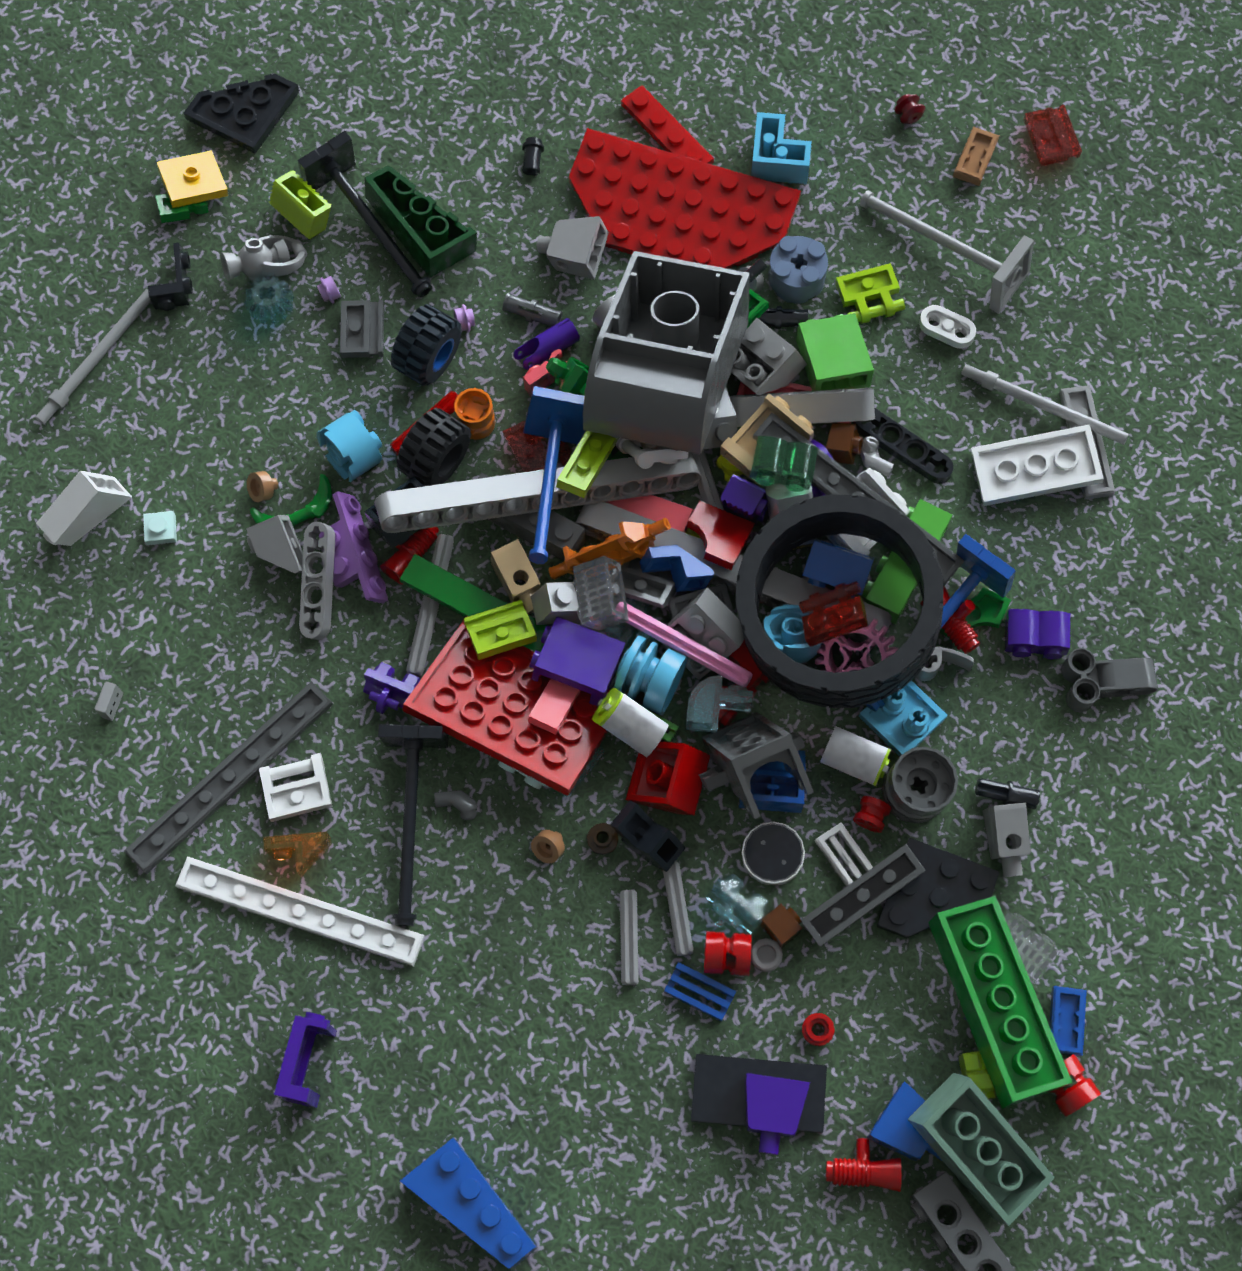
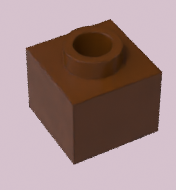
M832 422L826 449L837 463L854 465L856 454L861 453L863 438L859 436L856 425Z
M781 903L761 920L760 926L782 949L801 933L802 927L799 924L802 921L791 907L786 909Z

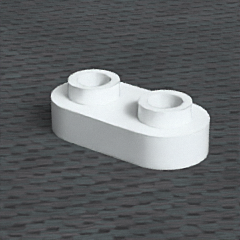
M938 305L928 306L921 313L919 326L925 334L955 348H966L974 341L976 327L970 319ZM934 320L938 322L939 325L933 326L929 323V321ZM955 333H963L965 337L959 338Z

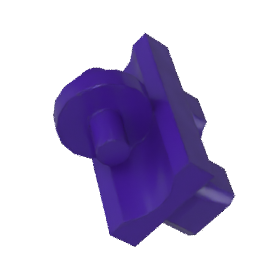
M380 662L374 670L368 668L364 673L366 681L363 692L369 694L370 700L377 702L376 712L383 714L388 707L394 710H398L399 707L403 708V703L421 679L410 673L406 674L402 681L394 679L395 669L389 664Z

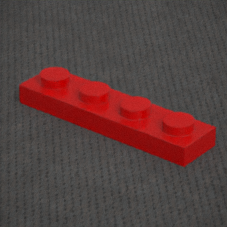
M643 85L621 100V106L665 151L709 164L714 163V157Z

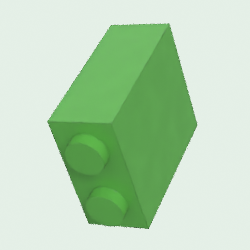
M855 313L848 315L839 314L831 318L819 320L810 319L799 323L796 341L800 354L807 363L805 370L812 391L858 389L871 386L874 368Z

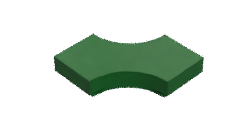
M983 587L978 595L971 599L975 604V609L966 617L968 624L972 628L977 626L999 628L1011 599L1007 597L1002 598L997 593ZM941 628L939 633L948 637L944 632L945 630Z

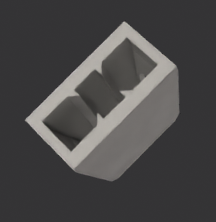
M598 216L559 220L555 223L552 236H539L537 251L546 254L550 263L557 271L595 279L609 232Z
M1026 803L998 805L984 809L983 816L991 860L1001 859L1004 877L1022 876L1021 857L1031 854ZM1007 837L1012 842L1011 849H1009L1006 845Z

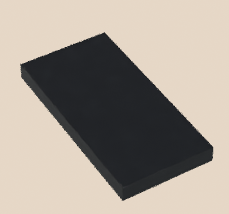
M696 1054L691 1122L747 1127L746 1073L810 1082L797 1131L823 1133L827 1065Z

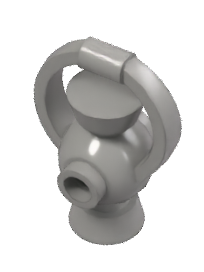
M280 235L248 239L239 251L238 256L234 253L221 252L220 254L222 269L228 281L239 276L242 271L251 281L255 282L264 280L265 275L283 276L293 273L303 265L307 257V252L300 241ZM288 248H291L296 255V258L291 261Z

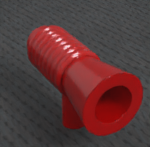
M438 527L420 529L410 536L407 542L396 546L399 550L380 565L381 570L398 584L404 585L400 582V577L414 554L423 557L430 546H432L437 539Z
M943 586L944 606L951 598L945 586ZM968 599L959 606L942 627L958 650H962L965 654H968L980 645V642L977 640L978 635L966 620V617L975 609V604Z
M859 1138L856 1140V1159L843 1158L842 1160L841 1158H834L833 1161H826V1182H832L833 1185H856L857 1187L860 1185L861 1187L872 1185L897 1192L901 1191V1158L870 1162L869 1139Z

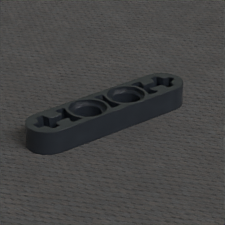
M875 408V419L871 420V423L867 422L864 425L861 421H853L859 434L865 438L868 436L876 438L880 448L931 482L942 484L950 479L954 464L947 455ZM879 423H882L878 430V433H874L875 428H878ZM891 430L898 434L899 439L896 442L889 443L883 439L882 434L885 431ZM918 447L922 450L923 456L919 459L910 458L907 454V449ZM928 455L932 456L930 462H927V465L924 466L923 464L926 462ZM944 465V472L940 471L938 474L934 472L935 466Z

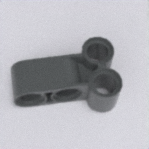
M1077 648L1068 655L1061 666L1063 677L1067 681L1074 683L1066 694V703L1075 712L1082 713L1088 711L1098 698L1147 695L1158 691L1152 658L1096 661L1091 651L1085 648ZM1072 661L1080 662L1084 666V671L1077 670L1073 666ZM1077 690L1086 692L1089 700L1080 699L1077 695Z

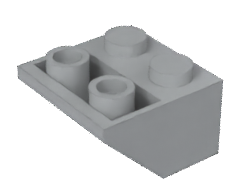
M756 318L745 331L731 374L755 394L761 395L788 386L807 363L796 348Z
M708 587L692 599L667 624L672 629L725 658L736 651L744 641L740 620ZM662 643L667 649H672V650H674L673 648H671V647L667 646L666 644ZM688 657L686 668L698 680L711 671L709 668Z

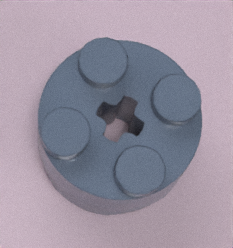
M785 236L775 246L770 257L768 281L780 299L789 303L799 304L807 302L808 299L821 293L825 285L828 268V257L824 245L819 241L804 236Z

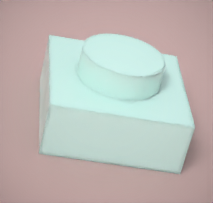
M174 511L143 514L144 542L146 545L177 542L176 515Z

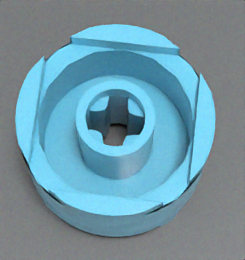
M356 410L344 414L317 432V440L320 447L326 445L329 452L325 455L327 460L343 479L349 477V482H352L382 460L381 453L378 450L382 447L381 440L375 432H368L361 415Z

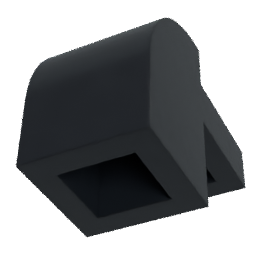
M630 800L610 824L622 837L621 841L648 863L665 872L671 868L686 849L669 829L655 823L637 803Z

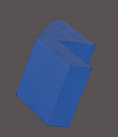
M678 545L649 547L640 560L642 573L670 570L675 582L676 592L703 590L714 576L713 569Z

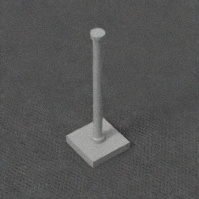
M869 190L861 198L860 206L864 208L870 207L994 272L989 308L1000 314L1030 273L1034 240L1025 235L1002 264L874 197V193Z

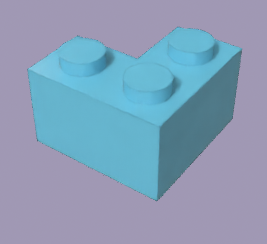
M757 112L751 176L767 181L807 184L812 141L783 139L785 114Z

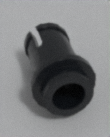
M529 137L522 144V150L524 151L522 172L525 175L537 176L540 174L541 153L544 151V145L541 139Z

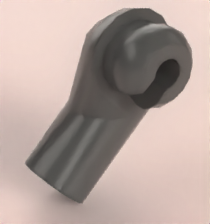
M454 790L434 793L436 808L454 806L460 811V817L463 820H472L477 816L476 808L478 806L476 801L464 791Z

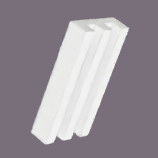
M841 822L816 838L815 842L847 887L853 881L825 842L827 839H829L856 879L861 877L862 874L839 843L835 834L839 832L866 872L872 869L873 866Z

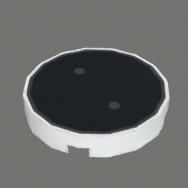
M778 822L762 823L752 829L744 840L742 848L744 868L752 878L761 884H786L797 876L803 866L805 856L803 841L797 832L786 824Z

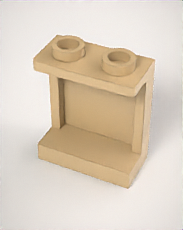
M769 393L764 398L763 404L732 438L728 437L720 447V454L764 490L773 484L788 467L786 463L753 439V434L771 413L775 414L810 442L814 436L813 426L805 417L801 415L797 417L789 410L790 406L785 400L779 396L774 398Z

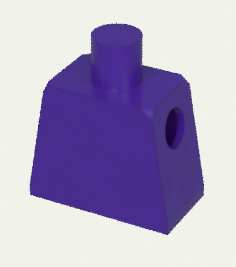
M746 1073L747 1131L761 1133L759 1153L778 1155L780 1137L793 1138L795 1136L810 1082Z

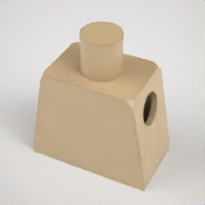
M519 539L491 552V566L510 601L515 602L522 599L523 606L529 615L534 613L531 596L540 589V581ZM524 580L526 584L517 585L515 581Z

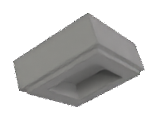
M104 683L94 708L103 719L113 721L123 696V692L116 684Z

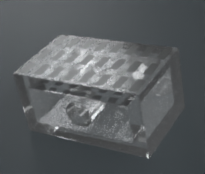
M602 556L573 567L575 577L573 585L577 592L579 606L577 614L581 625L599 631L629 621L620 562Z
M1007 911L1004 918L1030 981L1034 985L1060 952L1055 948L1056 944L1052 939L1042 933L1038 935L1029 928L1030 923L1023 916Z

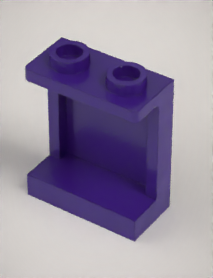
M556 617L553 626L547 625L543 632L540 643H543L544 646L541 652L536 650L531 659L529 667L534 669L532 680L538 682L540 675L546 676L591 694L589 703L599 706L597 703L600 699L603 700L607 694L626 643Z
M306 1012L305 1017L295 1015L274 1095L280 1099L317 1108L320 1095L309 1088H304L303 1083L316 1035L336 1036L337 1030L330 1025V1021L325 1019V1016L312 1012Z

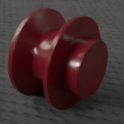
M906 94L898 99L894 112L902 114L900 118L902 124L915 123L924 114L926 107L923 104H918L920 100L918 95Z

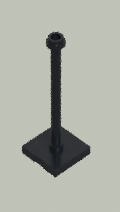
M341 132L327 143L298 160L301 178H303L304 182H307V185H311V189L317 190L331 180H334L413 284L411 288L413 294L418 295L420 298L427 295L433 288L430 279L420 276L342 174L356 165L352 139L347 132Z
M379 724L378 737L386 747H404V750H407L398 914H393L392 919H395V926H414V920L417 919V915L411 914L419 752L423 750V747L448 748L449 736L444 732L443 726Z

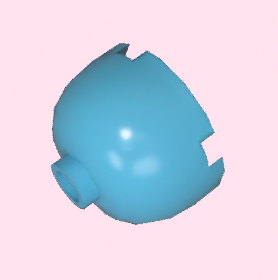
M786 604L775 607L771 610V615L765 617L763 622L766 635L780 651L800 664L808 662L817 655V651L821 647L822 642L819 639H823L825 634L824 622L815 612H813V616L810 613L804 612L805 607L800 605Z

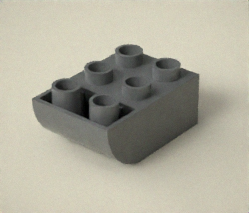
M633 251L593 350L585 388L583 430L701 455L748 326L750 273Z

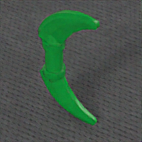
M320 474L319 488L310 504L289 515L293 528L309 518H321L327 511L332 499V489L325 474ZM254 507L250 509L251 515L257 524L274 517L261 513Z

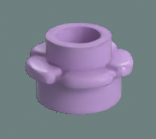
M332 276L325 279L321 277V284L317 285V288L324 301L330 300L334 304V300L341 297Z
M462 304V308L453 310L454 319L461 323L462 331L470 332V327L475 326L474 314L472 309L466 310V306Z

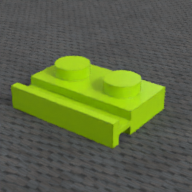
M522 599L463 618L478 660L537 641L535 630L523 606Z

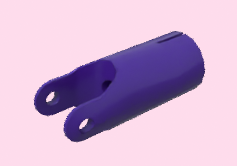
M566 318L515 349L513 357L521 360L530 355L522 364L524 369L529 370L531 367L548 360L553 351L557 349L563 351L580 341L579 333L571 320Z

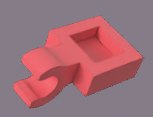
M561 349L553 351L549 360L552 357L561 359L563 357ZM548 361L540 366L535 365L531 367L523 376L525 390L530 396H532L534 386L546 388L555 382V377L549 374L546 369Z

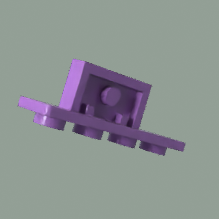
M337 491L333 494L340 520L331 525L335 532L334 586L342 588L359 578L366 600L385 603L388 601L385 591L386 585L381 578L377 566V557L372 550L368 538L369 532L364 525L360 513V504L355 496ZM324 532L319 534L320 538L324 537Z

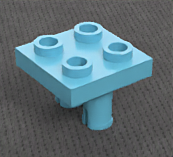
M912 680L903 689L884 698L885 705L882 709L879 708L875 712L866 707L859 714V717L899 757L910 749L916 748L948 716Z

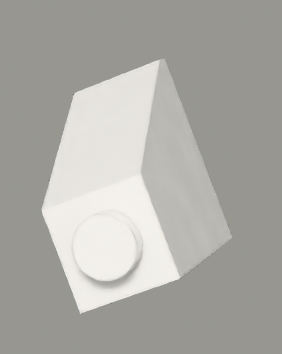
M79 471L36 524L44 532L43 537L51 544L71 546L130 500L132 496L115 477Z

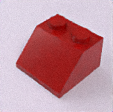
M659 742L648 757L638 753L626 800L675 814L695 815L703 785L699 775L706 772L710 755L685 743Z

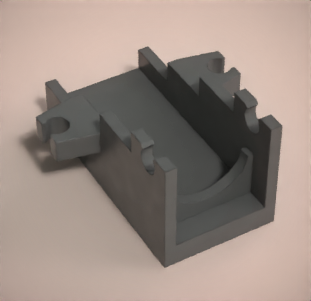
M758 712L701 737L707 753L710 755V759L717 764V766L699 775L703 787L710 791L730 783L734 794L742 800L747 813L751 814L754 819L761 816L750 791V780L754 772L768 762H783L785 770L795 777L799 789L804 790L807 795L814 793L798 754V751L805 747L801 735H798L797 732H787Z

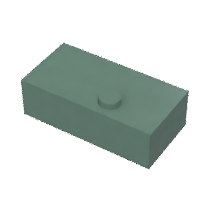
M952 1073L907 1119L988 1215L1007 1226H1010L1055 1178L970 1077Z

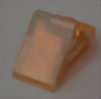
M327 832L263 837L264 850L269 856H273V859H291L292 854H296V871L301 878L332 845V839Z

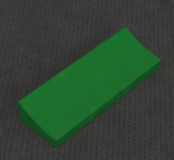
M996 896L937 913L928 924L1001 1108H1007L1073 1083Z

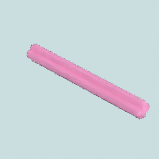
M624 602L618 605L615 611L617 618L741 687H746L749 684L753 675L750 671Z

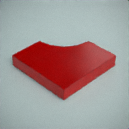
M699 501L688 520L687 527L696 532L703 540L705 546L703 559L732 570L754 529L755 523Z

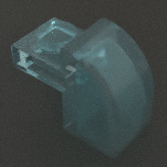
M712 676L702 680L695 686L689 697L686 730L717 733L719 709L751 712L753 691H748L746 687L739 685L722 688L723 676Z

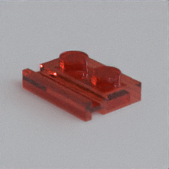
M1064 104L1056 109L1050 107L1025 113L1024 122L1041 166L1067 161L1070 157H1080L1082 150Z

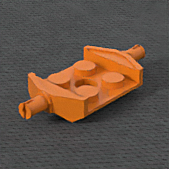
M667 518L646 525L622 521L618 523L621 534L608 536L600 544L583 547L579 550V553L569 549L568 546L562 547L565 560L558 565L549 567V574L552 579H557L567 573L572 575L583 573V578L586 579L591 577L598 578L597 575L605 571L617 568L636 558L642 559L649 547H655L653 542L656 540L655 535L670 530V523ZM603 558V562L596 564V560ZM592 562L593 566L585 567V564ZM604 565V569H603V570L597 571V568H598V567H601V566ZM582 566L581 570L575 572L576 567ZM593 569L594 573L586 574V571Z

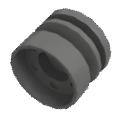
M925 746L912 748L902 754L885 775L881 789L883 800L892 808L891 813L900 820L914 824L927 822L937 816L951 802L957 792L958 776L951 760L939 750ZM911 786H920L922 788V791L920 793L918 792V790L912 791Z

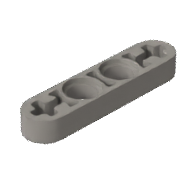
M317 521L308 525L304 533L299 627L302 635L306 638L322 640L327 637L331 628L335 532L331 526ZM321 532H324V537L319 538V540L317 541L316 535H319ZM320 548L324 550L323 553L314 551L315 549L320 550ZM318 558H322L324 567L320 573L315 574L312 568L313 563ZM320 588L322 599L317 604H313L311 594L313 590ZM311 609L321 610L320 613H311ZM319 622V628L311 630V624Z

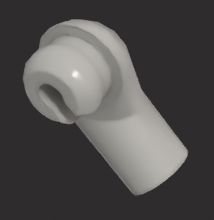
M872 436L864 438L860 453L864 466L889 477L894 464L880 458L877 449L879 442L876 438Z

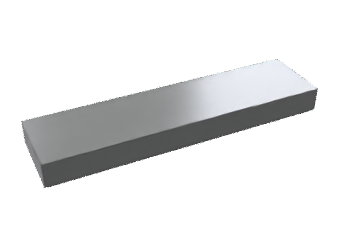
M1090 385L1060 390L1059 394L1063 406L1098 420ZM1066 420L1068 429L1079 427V425ZM1093 431L1092 435L1104 479L1103 483L1081 487L1084 500L1114 496L1115 494L1102 435Z

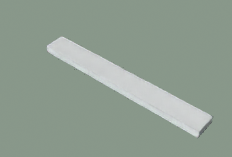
M188 856L175 885L179 889L412 967L415 965L425 938L422 934Z

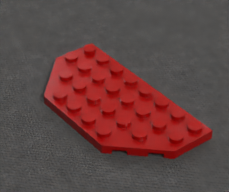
M589 128L586 130L569 174V182L574 191H576L587 216L600 217L609 232L605 247L631 255L633 251L727 269L735 265L738 267L757 258L758 254L771 248L774 249L780 240L787 236L801 196V190Z

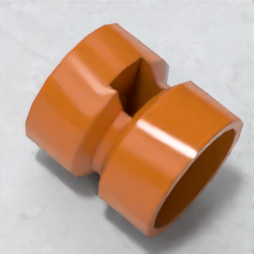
M470 388L462 391L456 397L454 403L457 420L470 428V439L477 440L489 436L496 424L492 399L482 389Z

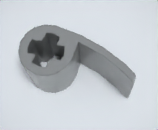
M935 647L928 659V665L931 664V667H923L915 678L920 681L933 679L938 673L942 661L971 671L974 659L967 654L953 649Z

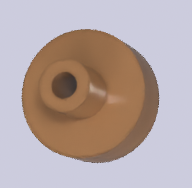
M265 471L251 473L247 478V490L251 499L255 502L270 500L274 490L278 489L277 479L271 478Z
M542 830L531 842L534 855L542 862L554 863L564 853L563 836L557 831Z

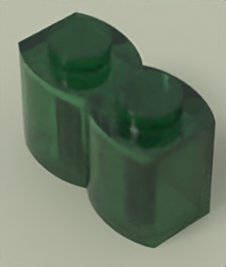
M758 436L749 478L764 486L779 483L794 492L809 490L813 481L818 447L801 442H788L771 436Z

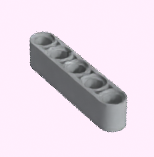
M872 388L769 393L774 398L776 396L781 397L790 406L789 410L797 417L799 415L805 417L811 424L875 419L874 389ZM768 393L729 396L737 415V427H742L763 404L764 398Z

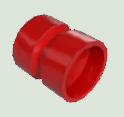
M706 931L704 973L722 975L725 970H729L731 975L749 976L752 935L733 933L731 937H727L724 932Z
M1075 1054L1066 1058L1064 1063L1069 1075L1072 1076L1076 1083L1066 1090L1062 1087L1049 1092L1057 1095L1055 1103L1065 1117L1101 1095L1092 1079L1084 1078L1083 1073L1085 1069Z

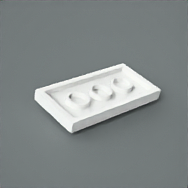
M1090 424L971 448L983 506L1103 483L1104 479Z

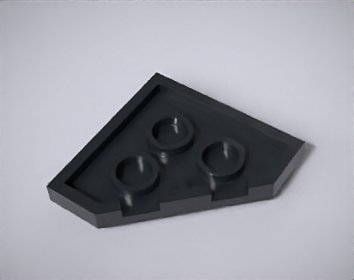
M274 73L264 76V80L248 83V80L226 85V89L198 92L183 114L186 120L256 154L300 90L298 84Z
M909 837L907 845L926 871L886 900L877 927L906 939L912 937L919 932L929 929L928 922L937 913L990 898L1000 872Z

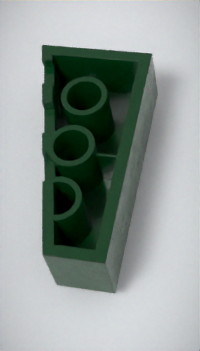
M387 165L365 177V198L429 278L476 252L477 232L470 226L467 228L461 224L459 218L453 213H447L441 209L429 195L424 196L416 190V185L391 166Z

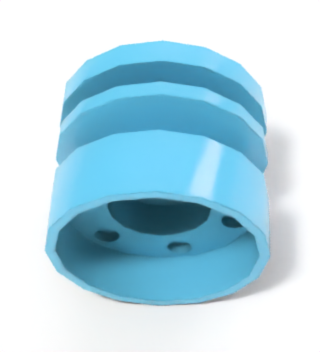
M638 635L632 646L625 652L619 664L614 688L625 693L630 686L627 696L632 700H635L640 692H644L643 707L656 714L663 715L680 683L688 657L672 649H667L661 659L656 658L658 643L652 642L647 651L644 652L647 638Z

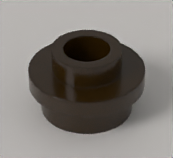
M607 823L596 824L588 832V846L596 854L607 855L613 852L618 845V833ZM604 833L608 835L609 839L606 843H600L597 841V836Z

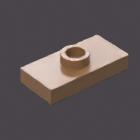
M973 127L953 177L980 186L1000 136Z

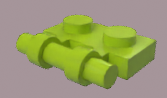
M891 263L836 277L835 284L843 307L855 305L857 310L849 312L847 315L855 313L858 322L861 324L868 323L872 318L883 315L886 318L895 316V312L905 310L903 299L893 301L891 295L898 294L900 289ZM880 299L881 304L868 307L866 304L867 301Z

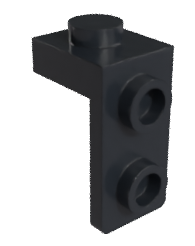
M179 242L173 243L177 282L148 286L149 298L155 310L168 311L177 306L189 305L188 294H193L192 281L190 276L187 277L186 269H191L189 253L183 252Z

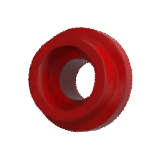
M813 1013L802 1024V1035L813 1046H824L834 1036V1024L825 1014ZM820 1024L824 1028V1033L821 1036L813 1034V1025Z

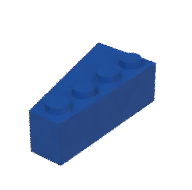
M454 1138L400 1180L401 1183L510 1270L538 1248Z

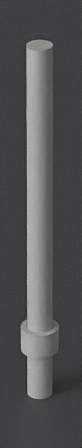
M148 289L140 295L59 390L55 389L48 397V403L35 416L40 423L45 425L58 408L62 409L69 402L68 397L147 307L151 302Z
M965 364L961 375L982 383L981 387L991 391L996 389L1079 426L1090 424L1091 431L1124 445L1129 437V434L1000 379V375L988 370L986 373L968 364Z

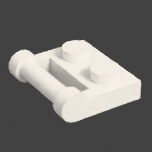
M619 438L616 443L619 451L632 456L635 459V463L643 469L650 468L654 462L674 464L678 462V459L688 458V452L676 451L667 447Z
M321 753L311 755V759L271 769L269 766L259 768L268 816L271 822L333 807ZM314 771L315 777L273 786L274 780Z

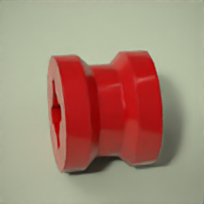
M863 796L860 802L861 810L855 813L853 821L863 828L881 833L884 828L883 820L886 816H889L892 808L882 800L871 796Z

